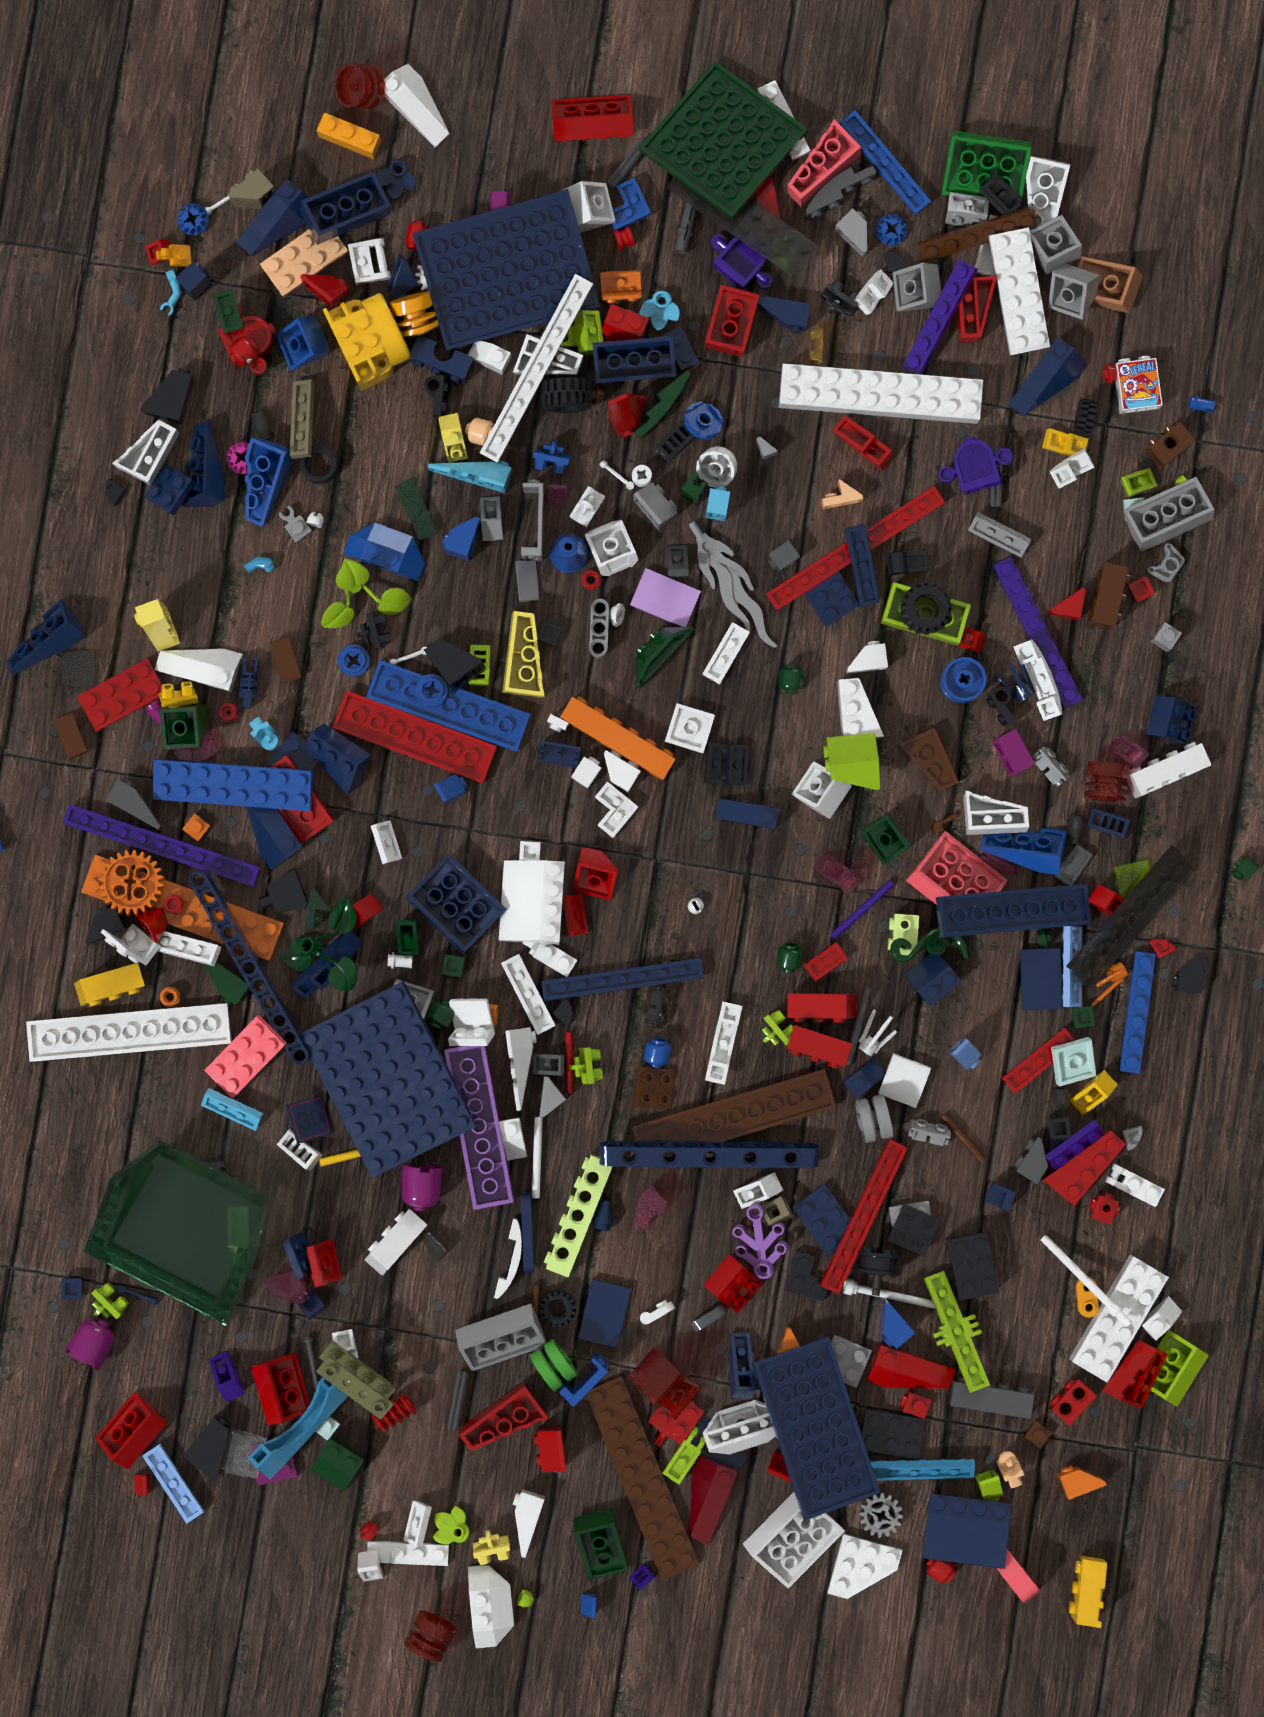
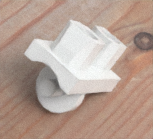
M588 486L569 517L587 528L605 496Z

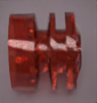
M1088 761L1086 775L1095 779L1094 782L1085 783V786L1093 788V791L1085 790L1084 796L1101 802L1125 801L1126 795L1117 792L1127 791V787L1118 783L1119 781L1128 780L1130 766L1110 762Z
M420 1610L413 1623L418 1630L411 1629L408 1633L410 1637H406L404 1644L408 1649L424 1659L441 1662L444 1657L442 1653H446L448 1649L442 1642L451 1643L457 1628L446 1619L434 1613Z

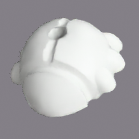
M618 603L610 609L609 620L613 626H620L625 616V607L623 604Z

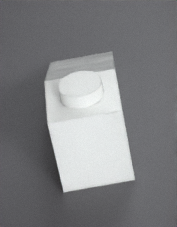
M522 1489L520 1494L516 1493L513 1505L516 1506L515 1516L521 1557L524 1558L526 1557L545 1496Z

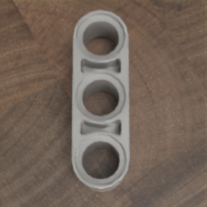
M596 599L591 605L589 649L591 655L597 659L605 657L608 651L609 605L604 599ZM603 604L606 610L604 613L598 614L594 610L595 606ZM602 624L605 627V631L597 634L593 630L594 626ZM602 644L604 651L601 654H596L593 651L594 645Z

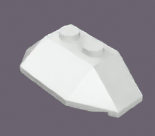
M757 1400L716 1412L703 1432L709 1452L732 1454L769 1442L776 1436L766 1404Z
M489 1564L468 1566L469 1597L476 1648L495 1647L514 1626L510 1584Z

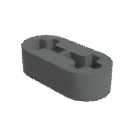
M720 1303L694 1319L690 1324L695 1332L722 1317L728 1311L724 1304Z

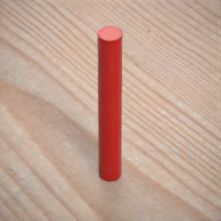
M565 1032L566 1093H574L573 1070H569V1066L573 1065V1032Z

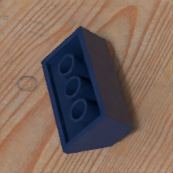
M673 336L593 343L596 383L676 376Z

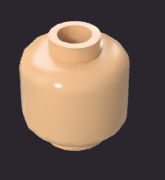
M474 418L471 423L467 424L465 429L468 440L471 443L484 446L494 424L489 420Z

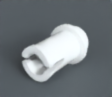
M392 952V954H388L387 966H391V969L393 967L412 968V955H394Z

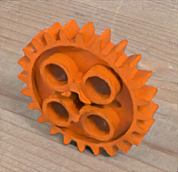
M125 850V856L123 857L118 852V859L115 860L110 857L111 865L104 863L108 869L106 871L100 870L104 877L98 878V880L104 885L99 886L98 889L105 890L101 897H108L105 903L107 905L112 903V910L118 907L119 914L126 910L127 916L131 914V911L137 916L139 909L146 913V906L152 909L151 902H159L156 895H163L159 888H164L165 885L159 881L164 880L165 877L158 875L162 872V869H155L158 862L150 863L152 857L149 855L145 859L144 852L137 856L136 850H133L132 855ZM133 865H135V869H134V872H133V880L136 882V884H132V887H131V895H132V898H131V900H128V897H129V894H130V886L127 884V882H131V879H132V871H131V868H132ZM120 868H127V874L125 876H118V870ZM146 869L148 872L147 876L142 879L138 878V872ZM119 887H124V895L121 897L116 896V890ZM139 889H144V897L136 898V892Z

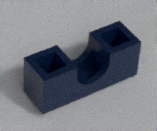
M421 335L417 336L410 353V360L413 365L419 368H423V366L431 369L430 372L436 375L444 374L449 376V380L454 383L460 384V381L466 383L475 362L473 357L455 350L451 359L440 361L435 357L438 347L437 342Z

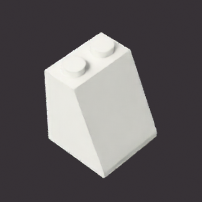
M581 181L565 188L569 191L580 233L616 222L606 183Z

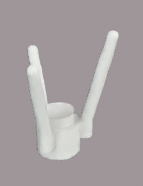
M875 1009L872 1010L864 1032L858 1040L861 1043L858 1048L869 1056H872L873 1053L877 1054L879 1049L897 1033L894 1030L880 1043L877 1041L893 1019L890 1016L873 1038L871 1036L866 1038L876 1013Z

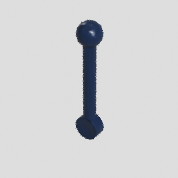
M124 1285L119 1286L118 1292L121 1294L128 1293L138 1298L147 1300L151 1302L152 1305H156L158 1303V1299L156 1297L150 1298L148 1296L128 1290Z

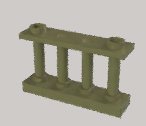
M331 1340L319 1354V1358L323 1360V1363L316 1372L380 1420L394 1405L388 1398L395 1391L396 1387L335 1341Z

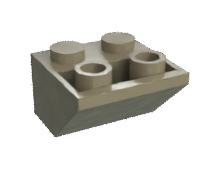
M257 169L247 173L244 181L240 184L236 183L230 188L228 196L234 207L262 209L276 191L270 181Z

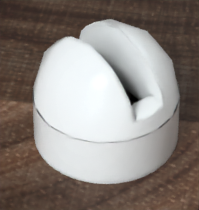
M312 512L308 516L306 523L322 528L323 516L319 513L316 517V512Z
M693 898L688 903V910L692 914H699L704 908V904L699 898ZM695 901L700 910L696 911L692 902Z

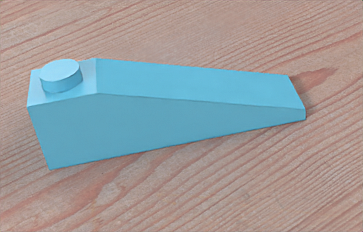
M500 460L498 463L464 462L432 463L428 465L429 471L502 493H506L512 473V467H509V463Z

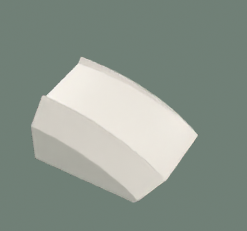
M622 520L612 521L585 534L601 575L611 576V574L628 567H633L638 561L636 551Z

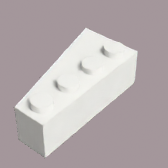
M1193 742L1184 746L1185 751L1178 753L1175 750L1166 754L1167 758L1162 761L1156 758L1147 762L1148 767L1144 769L1138 766L1129 770L1130 775L1125 777L1134 798L1141 797L1211 766L1203 744L1196 745Z

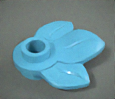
M658 291L653 295L652 299L642 304L639 315L651 318L653 327L660 331L666 326L668 320L678 321L680 312L678 306L672 302L671 295L668 292ZM664 298L666 302L665 304H659L658 300Z

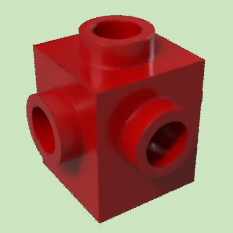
M1103 1192L1102 1196L1096 1194V1197H1092L1089 1204V1209H1091L1089 1217L1111 1225L1113 1218L1118 1216L1120 1210L1119 1202L1114 1200L1115 1196L1105 1192Z

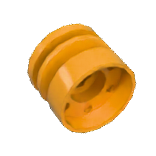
M429 291L407 295L389 303L392 315L403 317V319L396 322L398 327L405 326L400 329L403 337L424 334L439 326L438 319L428 320L436 316V312H426L425 310L433 305Z

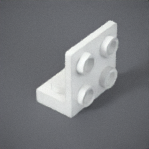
M135 924L130 926L121 939L104 929L101 931L106 937L104 940L113 947L116 945L118 953L124 957L128 955V958L136 964L141 962L147 965L161 947Z
M451 999L449 1004L450 1008L454 1011L453 1023L455 1030L448 1038L449 1046H487L495 1035L488 999Z

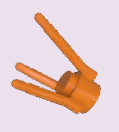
M1112 962L1107 966L1082 973V977L1109 970L1107 971L1108 977L1098 982L1096 986L1100 987L1110 980L1114 982L1091 1006L1094 1007L1117 985L1124 982L1123 978L1128 976V973L1121 962L1116 965Z

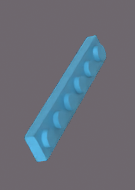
M974 1459L882 1460L870 1462L876 1480L974 1478L975 1472Z

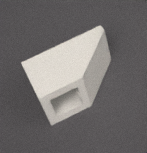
M614 750L610 752L605 751L604 757L611 783L628 793L640 774L639 766L630 760L627 763L621 760L622 755Z

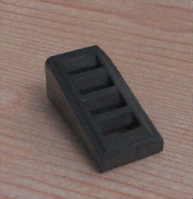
M683 419L654 449L668 463L695 436L687 430ZM683 428L689 434V436L686 437L680 431V429ZM676 433L683 440L682 443H680L674 436ZM670 439L678 446L676 449L668 442ZM664 444L672 452L670 455L662 448Z

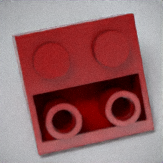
M729 1254L704 1283V1286L716 1298L736 1313H739L764 1282Z

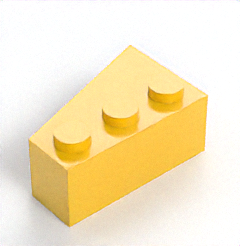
M136 963L80 979L74 983L80 1005L89 1004L90 1007L101 1004V1000L109 998V1001L121 998L120 994L126 992L129 995L141 992L140 988L145 986L139 965Z
M1080 1556V1560L1076 1561L1075 1573H1077V1579L1072 1584L1074 1599L1069 1603V1613L1078 1625L1101 1628V1621H1098L1100 1609H1103L1101 1599L1103 1589H1105L1107 1562L1104 1559Z

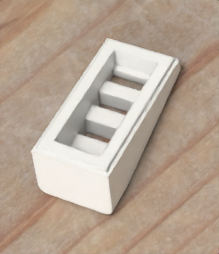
M289 1129L277 1145L305 1170L311 1171L323 1155L307 1142L300 1143L301 1145L293 1152L292 1150L297 1145L296 1139L289 1147L286 1146L292 1137L295 1139L294 1132ZM306 1148L307 1151L303 1154L302 1157H299L302 1151Z

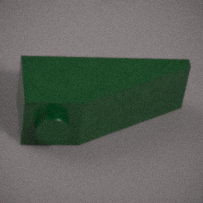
M216 961L215 966L204 964L219 994L223 996L222 1000L230 1006L233 1004L239 1005L250 990L247 982L218 961Z

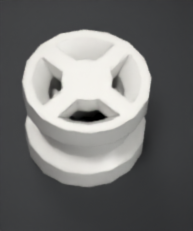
M638 465L633 469L632 480L635 485L645 487L651 482L652 473L649 467Z

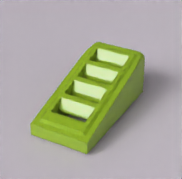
M470 645V654L474 655V651H486V655L474 656L486 659V663L483 664L487 669L481 673V675H485V678H474L469 681V685L489 686L490 645Z

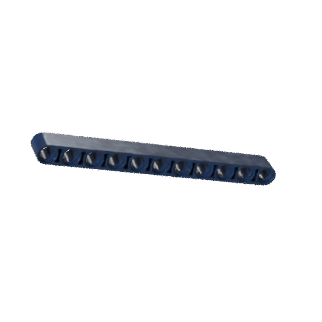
M200 869L193 872L189 877L192 889L271 1026L287 1042L284 1046L287 1054L293 1063L297 1065L304 1064L310 1056L299 1035L301 1032L220 891L206 870ZM197 874H201L204 877L202 885L198 884L195 880ZM206 892L214 894L213 902L207 901L205 897ZM217 909L224 912V919L221 920L216 917ZM227 927L234 929V937H229L226 934ZM239 944L245 948L243 955L236 952V945ZM247 962L254 964V972H249L246 969ZM257 980H262L265 983L264 989L257 988ZM267 997H271L275 1000L274 1007H270L266 1004ZM276 1016H284L285 1024H279L276 1021ZM286 1033H293L295 1035V1041H288L286 1038ZM296 1051H304L305 1059H299L296 1056Z

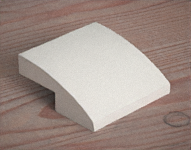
M893 1053L878 1094H883L885 1097L916 1108L931 1067Z

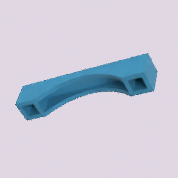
M322 1378L318 1382L310 1405L300 1419L281 1435L261 1443L248 1459L271 1480L341 1405L348 1395L325 1378Z

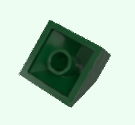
M207 705L160 709L163 749L202 747L209 725Z

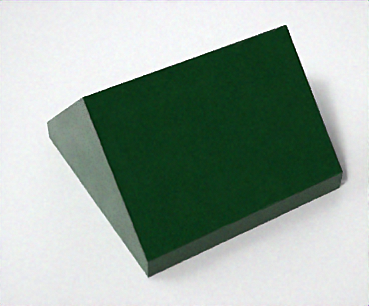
M889 813L861 832L883 865L912 847Z

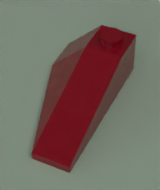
M700 1454L695 1462L691 1478L690 1538L709 1545L737 1474V1468Z

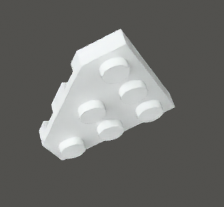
M843 1533L827 1593L848 1599L892 1574L898 1569L902 1549Z

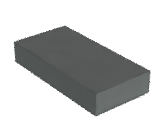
M1076 843L1064 860L1060 875H1054L1053 877L1066 886L1073 885L1093 854Z

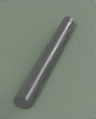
M865 986L849 1043H852L846 1063L849 1066L852 1065L872 988Z

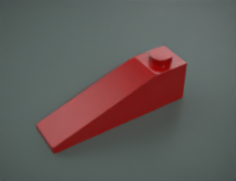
M625 393L608 401V417L618 438L622 436L627 438L634 434L646 404L645 396H634L633 394Z
M879 1342L866 1381L885 1388L949 1389L956 1369Z

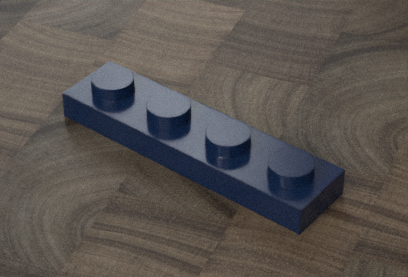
M865 524L844 528L858 604L860 607L880 603Z

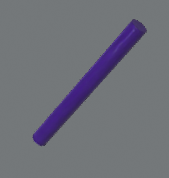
M888 880L833 930L830 935L836 940L895 885Z

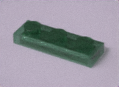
M413 478L395 485L419 541L437 534L438 532Z

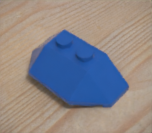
M373 523L350 535L343 552L345 556L416 582L419 581L425 565L413 536L378 523Z

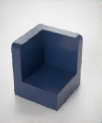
M991 1182L985 1201L1009 1211L1016 1192Z

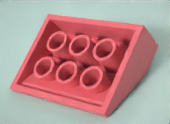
M944 831L906 881L936 904V897L1000 892L1008 880L948 832Z

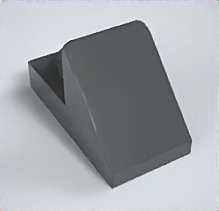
M687 545L667 546L668 577L689 576Z

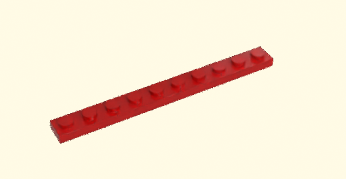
M935 486L866 529L870 551L945 504ZM847 542L766 593L775 610L778 611L835 572H839L850 565Z

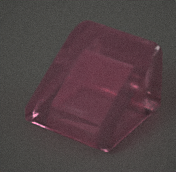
M547 485V501L549 503H567L568 488L566 485Z

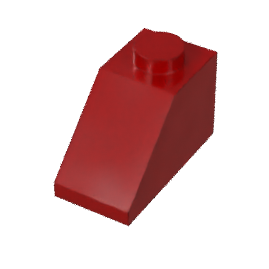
M1098 884L1088 900L1097 909L1124 926L1135 910L1117 893Z

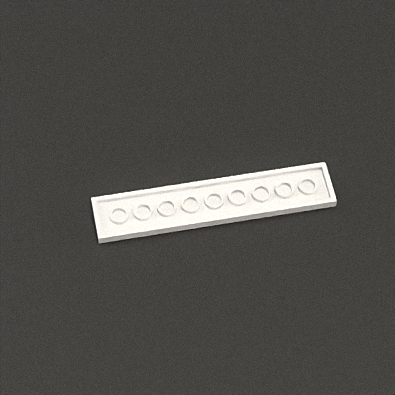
M227 1003L26 1022L30 1062L230 1044L232 1042L229 1006Z

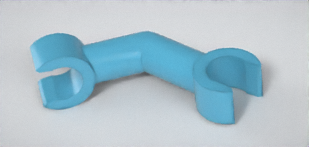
M173 270L166 272L173 294L168 302L163 303L160 307L161 312L166 306L171 308L168 314L169 317L173 315L174 306L182 294Z

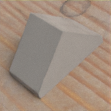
M544 1076L539 1117H545L566 1100L549 1076Z

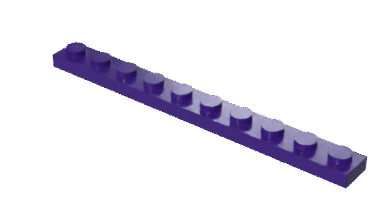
M70 804L63 824L255 887L261 869L260 867Z

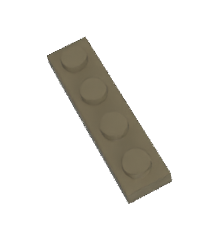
M311 379L293 382L290 457L292 459L311 457L315 382Z

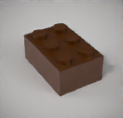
M1104 562L1099 567L1086 626L1110 631L1120 623L1122 613L1119 612L1121 604H1124L1126 593L1123 591L1125 585H1128L1131 575L1128 573L1129 567Z

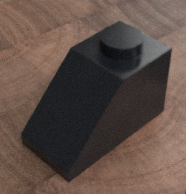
M111 904L99 909L100 912L95 914L87 935V945L105 939L106 937L101 933L103 929L111 934L127 929L121 914L118 913V907L112 910Z
M1206 953L1196 954L1176 971V975L1172 977V987H1175L1174 991L1202 994Z

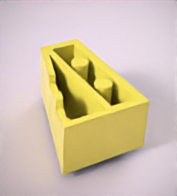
M159 599L135 607L137 613L134 614L137 624L141 628L143 627L158 652L181 644L168 608Z

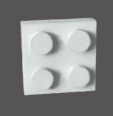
M677 703L665 742L703 754L715 715Z

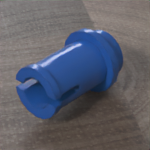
M1198 395L1191 396L1188 402V408H1191L1192 411L1196 409L1212 413L1215 407V400L1198 398Z

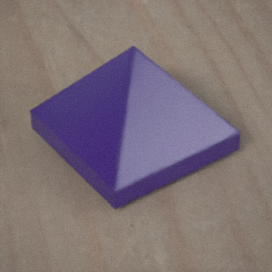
M645 1563L630 1576V1579L639 1591L655 1578Z

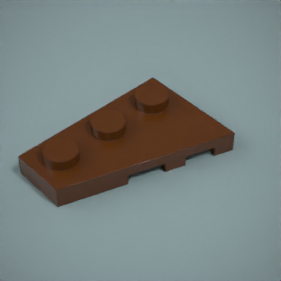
M936 728L898 744L940 791L959 783Z

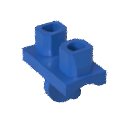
M553 439L552 444L544 443L543 449L546 450L535 449L533 454L535 469L546 470L547 461L555 462L553 472L564 473L566 466L570 462L571 455L561 454L564 447L557 446L556 439Z

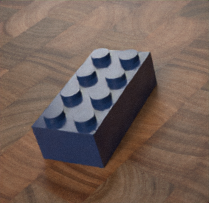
M374 171L304 199L300 205V211L317 245L386 217L390 214L391 205Z

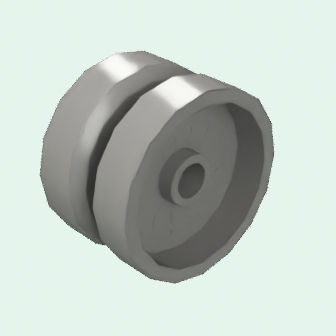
M883 1094L872 1097V1110L868 1100L865 1098L855 1100L857 1121L865 1143L876 1141V1128L882 1139L893 1137L890 1115Z

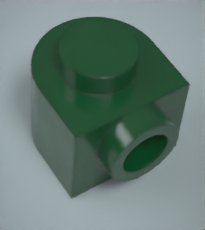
M1248 855L1246 857L1240 856L1234 863L1236 867L1232 875L1239 881L1243 880L1245 882L1251 878L1260 865Z

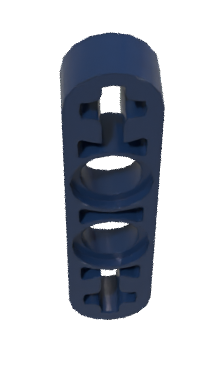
M531 1193L521 1194L524 1273L534 1272Z

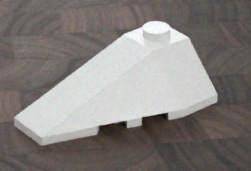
M409 64L392 71L378 85L380 93L435 148L450 135L422 77Z
M1031 156L1026 175L1028 207L1033 206L1038 226L1058 216L1070 164Z

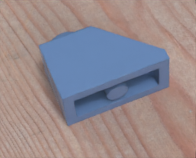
M961 1038L948 1052L967 1070L975 1068L981 1061L978 1059L981 1054L966 1038Z

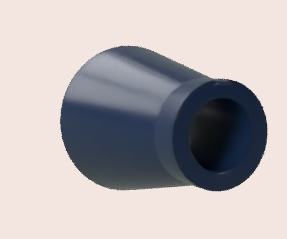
M600 1201L593 1221L594 1229L610 1231V1227H612V1202Z

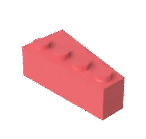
M835 119L787 185L788 194L800 207L804 206L825 184L843 172L861 156L860 145Z

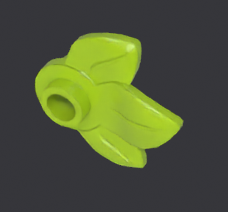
M455 1506L451 1514L445 1512L435 1514V1524L439 1529L433 1536L435 1541L448 1545L453 1541L462 1543L468 1539L470 1531L465 1524L466 1515L461 1508ZM457 1529H460V1530H461V1532H462L461 1536H457V1534H456V1530H457Z

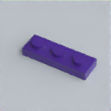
M1093 1120L1045 1156L1052 1168L1057 1170L1074 1156L1082 1153L1089 1145L1097 1142L1104 1134L1099 1124Z

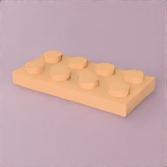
M309 229L260 263V266L284 298L303 285L300 279L302 274L317 275L347 254L348 250L338 236L317 245Z

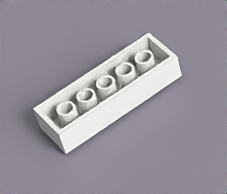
M1129 1255L1106 1295L1122 1308L1123 1313L1133 1323L1126 1327L1116 1316L1113 1317L1108 1312L1109 1309L1101 1303L1097 1314L1092 1318L1069 1360L1108 1382L1169 1277L1134 1256Z

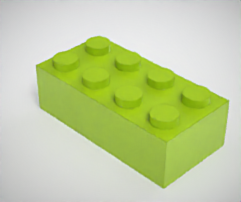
M893 582L880 624L915 633L913 630L910 631L907 625H904L902 622L903 618L900 617L902 598L911 587ZM919 598L914 604L915 613L921 619L931 620L937 614V605L930 598ZM951 599L952 614L945 626L936 633L928 635L920 633L918 635L958 646L971 604Z

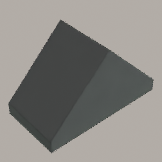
M533 1054V1074L564 1076L565 1055Z

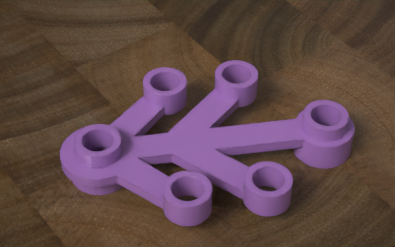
M754 1203L749 1206L747 1217L753 1221L755 1239L745 1232L746 1229L741 1224H737L732 1233L736 1238H740L757 1252L758 1259L748 1252L747 1245L743 1243L737 1245L735 1253L754 1266V1273L757 1277L767 1279L773 1274L774 1262L780 1255L785 1254L788 1249L786 1242L779 1241L775 1246L774 1252L766 1258V1250L778 1236L784 1233L785 1225L782 1222H776L772 1227V1231L764 1239L761 1222L764 1209L760 1204ZM757 1208L759 1213H754L753 1209ZM775 1227H781L782 1231H777ZM736 1229H741L742 1233L738 1234ZM782 1245L784 1250H779L778 1246ZM738 1248H743L745 1252H739ZM761 1266H766L767 1270H762Z

